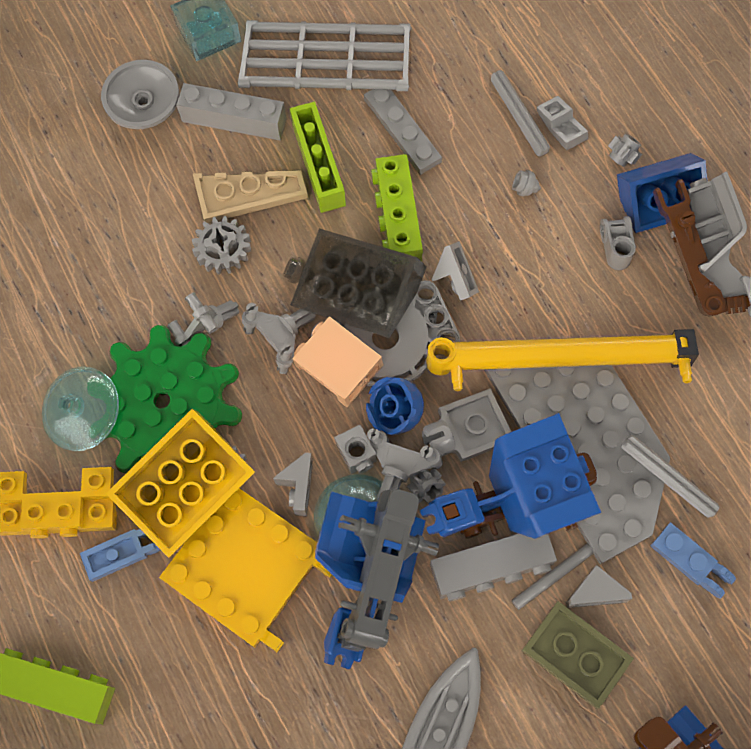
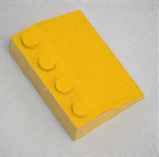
M191 409L106 494L170 558L255 471L198 411Z

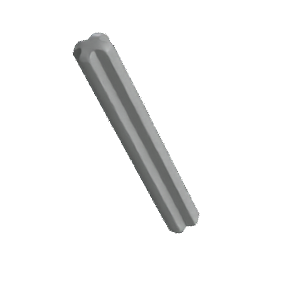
M502 70L494 72L491 75V82L534 152L539 157L547 154L550 149L549 144Z
M630 435L623 441L622 449L703 515L709 518L717 513L719 510L718 503L637 437Z

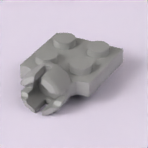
M490 388L440 407L438 409L439 421L424 426L422 437L424 444H430L431 448L437 449L441 457L454 453L459 457L460 462L493 450L495 440L510 433L511 430Z

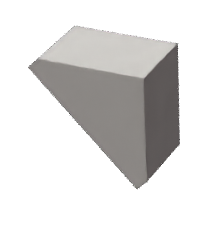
M596 565L567 600L566 605L567 608L627 603L632 600V594Z

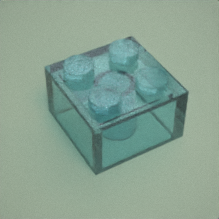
M182 0L170 5L175 24L196 62L242 42L238 23L225 0Z

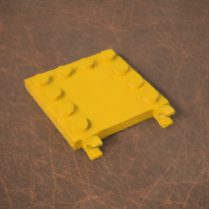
M239 488L184 543L159 578L254 648L262 641L278 653L284 642L268 631L272 623L312 567H315L329 578L332 574L315 559L317 546L315 540Z

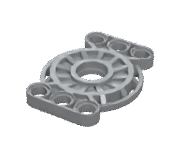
M426 280L416 284L413 294L396 288H376L365 291L354 297L342 309L336 319L337 323L382 356L383 366L366 385L369 387L376 383L372 380L378 381L385 377L404 378L409 374L410 376L405 379L412 382L428 369L425 362L418 371L416 370L424 358H427L428 346L431 341L449 335L456 342H460L459 333L438 288L433 282ZM425 288L432 290L434 294L431 299L426 301L418 297L419 291ZM382 294H394L400 297H382ZM377 295V298H373V299L367 300L366 302H364V303H362V304H361V302H360V301L366 299L367 297H371V296ZM406 298L411 300V304L406 301ZM355 305L356 309L351 312L348 319H344L347 312ZM440 312L445 318L440 324H433L429 320L430 314ZM381 326L395 328L399 334L397 344L391 349L386 350L376 347L372 342V335L377 328Z

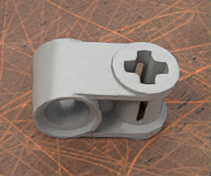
M625 216L622 220L608 221L606 218L601 219L600 236L604 244L607 263L612 269L624 270L630 265L636 250L631 218ZM617 251L623 252L625 255H620Z

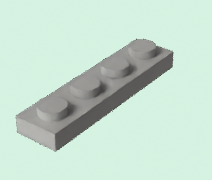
M372 89L364 94V101L403 153L407 154L408 160L420 175L442 163V156L392 90Z

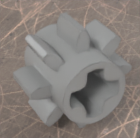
M626 133L622 138L615 136L608 145L612 149L609 157L623 167L627 163L635 165L642 153L637 151L641 144Z
M433 468L430 472L426 470L410 478L411 484L407 485V488L418 497L419 503L424 499L429 504L435 498L442 496L443 487L446 483L441 479L442 475Z

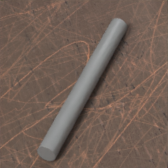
M590 544L584 545L511 600L517 610L523 608L593 555L594 551Z

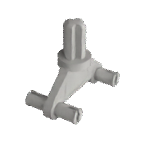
M195 292L185 297V301L194 311L192 314L194 319L185 333L177 320L169 323L167 328L175 337L174 343L176 346H184L190 342L195 334L201 333L205 329L208 331V334H211L222 327L224 321L239 314V305L236 302L228 301L217 307L214 305L203 306Z
M249 303L242 315L243 331L246 334H253L256 327L277 351V371L279 370L280 374H286L293 363L295 336L298 335V329L314 320L316 315L313 309L308 306L302 307L291 315H272L259 312L258 306L255 303Z
M375 428L367 432V437L383 468L382 474L385 475L377 501L382 491L399 489L401 482L406 483L408 478L434 467L439 469L443 464L441 454L435 448L426 445L418 453L391 444L387 435L382 431L375 430Z

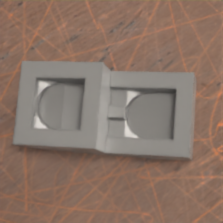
M559 96L537 106V112L544 124L566 150L588 139V130L573 118V109Z

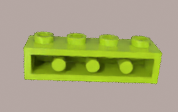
M407 154L375 158L376 169H371L373 185L378 184L379 192H375L376 208H382L383 216H378L380 232H385L386 240H382L384 256H389L390 265L422 261L423 248Z

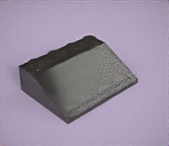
M319 228L290 305L326 318L330 316L335 321L390 338L417 294L427 266L417 257Z

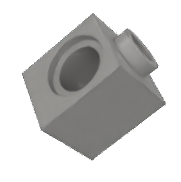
M361 425L334 437L336 446L351 474L357 471L359 474L364 473L374 466L373 463L377 461L376 453ZM354 447H362L365 450L364 454L360 457H353L349 452Z

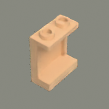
M329 316L325 322L317 324L312 332L313 336L306 343L303 342L296 348L292 359L299 370H305L334 393L339 402L348 407L382 368V356Z

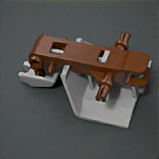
M728 172L722 173L707 182L706 178L697 180L690 184L691 188L688 190L682 179L678 180L675 184L681 203L670 207L666 206L661 190L659 188L654 189L653 195L660 214L665 217L671 238L673 239L700 313L708 317L724 312L725 314H731L732 308L734 314L739 313V307L740 313L746 312L747 309L751 317V277L742 276L729 261L731 247L744 236L747 230V223Z

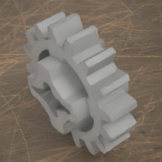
M226 216L222 218V222H218L213 217V224L209 225L203 222L204 230L196 229L195 232L198 238L192 239L193 246L195 247L192 251L194 256L197 257L198 264L200 266L205 264L206 271L210 272L215 268L216 273L220 275L222 269H226L229 274L231 273L232 266L238 269L241 268L240 260L248 261L245 252H251L252 250L249 244L251 242L249 233H246L245 226H239L236 219L228 223ZM220 240H222L224 244V251H222L221 247L219 246L221 245Z

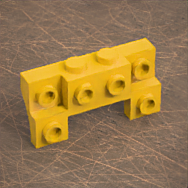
M112 467L82 468L81 491L27 494L26 472H0V536L30 534L31 538H48L49 533H60L62 537L78 536V532L116 530V505L106 494L114 486V469Z

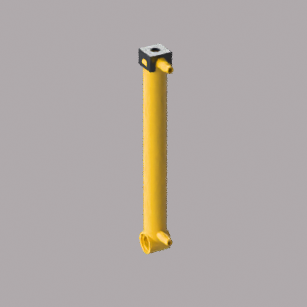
M694 329L674 330L672 335L469 342H452L447 338H436L428 346L426 365L428 370L435 375L442 376L451 372V380L455 391L463 389L462 370L671 363L672 368H679L682 381L690 383L692 381L691 367L699 356ZM442 354L445 355L447 358L438 359L437 357H435V355Z

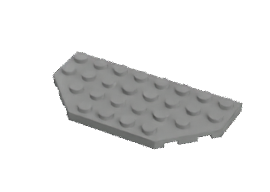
M612 365L484 369L519 429L559 413L575 453L584 452L591 457L597 472V481L590 488L601 513L579 521L577 525L586 543H589L592 547L598 563L602 564L650 538L653 535L664 482L622 449L621 445L628 436L634 435L668 464L670 456Z

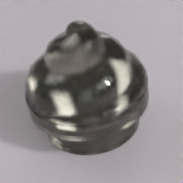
M290 257L284 269L283 277L288 278V282L296 284L299 281L304 282L306 279H311L312 273L303 258L298 257L296 259Z

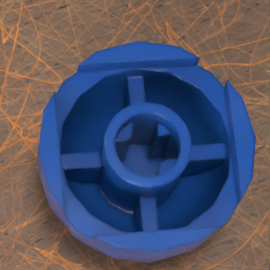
M385 377L378 380L368 393L372 395L370 403H366V412L370 423L378 431L391 435L402 434L412 430L420 422L424 413L423 396L416 385L407 379Z

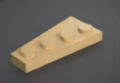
M267 171L266 174L242 172V175L215 173V176H203L202 173L193 174L203 218L206 223H211L213 217L219 221L224 216L231 218L308 198L301 171Z

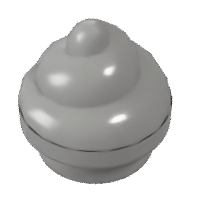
M520 170L512 184V190L522 197L537 193L541 189L536 175L529 170L525 172Z

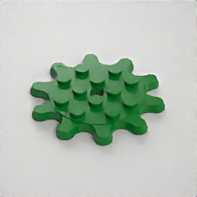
M156 325L150 330L149 344L141 351L132 350L124 342H117L111 346L110 356L117 366L115 374L109 379L94 378L86 386L87 394L93 399L101 400L106 408L104 415L99 420L90 424L88 435L94 441H103L107 438H115L119 441L121 450L115 460V466L118 471L127 473L191 409L198 411L214 429L220 425L236 426L241 422V410L237 406L225 403L222 397L224 388L238 379L239 370L230 363L218 367L208 364L206 355L211 347V339L207 334L197 333L186 345L176 346L171 342L169 329L164 325ZM160 394H166L170 397V403L165 408H158L156 406V400Z

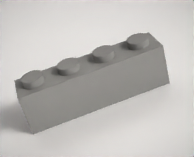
M183 83L176 104L182 122L280 141L287 120L283 101Z
M516 534L430 561V567L440 599L448 598V601L451 602L466 597V591L476 589L477 593L493 589V583L505 580L506 584H511L522 580V574L533 571L534 576L549 572L551 571L550 566L557 559L548 534L537 539Z

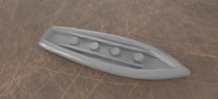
M477 648L470 649L455 660L430 688L414 717L402 749L467 748L477 717L481 692V669Z

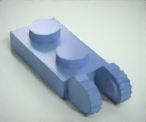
M671 522L650 545L696 585L700 584L717 598L721 599L725 592L717 583L706 577L710 571L726 583L733 584L736 580L734 574L723 565L718 564V560Z
M133 529L81 552L80 556L89 580L94 582L147 558V555L155 554L161 550L154 542L143 547L141 539L148 536L141 529Z

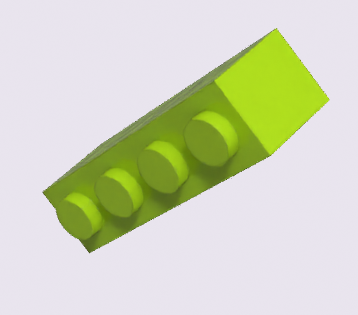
M315 101L290 108L292 126L320 213L345 207V190Z
M8 648L5 649L4 654L0 653L1 695L90 723L103 725L115 691L114 687L107 685L109 679L93 674L90 675L89 680L78 677L80 670L62 665L60 671L50 668L51 661L34 657L32 662L22 659L24 653Z

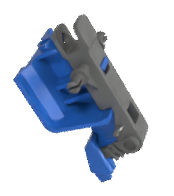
M400 489L384 490L381 492L378 502H368L331 492L315 550V559L344 587L360 591L356 603L342 601V607L334 614L324 640V663L334 665L336 656L341 654V667L351 669L354 661L360 662L362 660L366 647L373 649L384 648L389 639V630L386 629L388 619L393 621L398 619L397 615L390 613L393 601L400 603L404 601L413 582L412 575L418 553L421 551L433 556L437 555L438 550L431 548L439 549V544L424 540L422 536L426 520L415 517L419 504V499L415 494Z

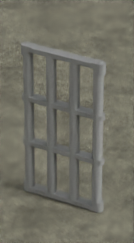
M247 20L241 68L237 82L238 87L381 89L408 92L410 87L408 84L409 38L412 27L409 23L392 25L356 24V22L343 24L306 23V21H301V23L258 22V20ZM252 32L300 33L299 40L252 39ZM306 33L350 34L349 41L305 40ZM356 34L404 35V43L355 42ZM250 50L298 51L297 58L249 57ZM304 51L348 52V60L304 59ZM354 52L404 53L403 61L354 60ZM247 69H296L295 77L247 76ZM302 69L347 70V78L302 77ZM353 70L403 71V79L353 78Z

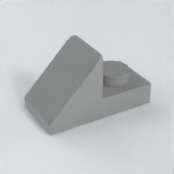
M460 241L444 248L432 282L450 275L452 278V289L461 301L477 294L479 290Z
M304 453L273 478L278 486L295 487V489H290L289 506L293 507L295 516H307L313 467L311 453Z

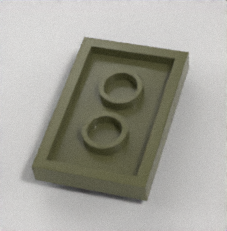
M559 601L556 602L522 649L523 653L596 709L602 706L634 659Z

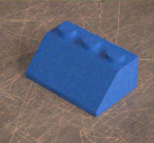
M689 153L617 174L620 201L626 215L631 218L633 231L638 233L667 224L665 217L659 212L653 190L656 188L661 190L667 207L681 203L675 183L682 179L688 190L691 188V183L703 178L707 179L706 160Z

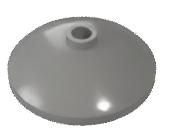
M151 60L130 61L117 67L107 77L101 91L102 105L107 115L118 125L129 129H146L162 123L173 113L179 98V86L174 74L166 66Z

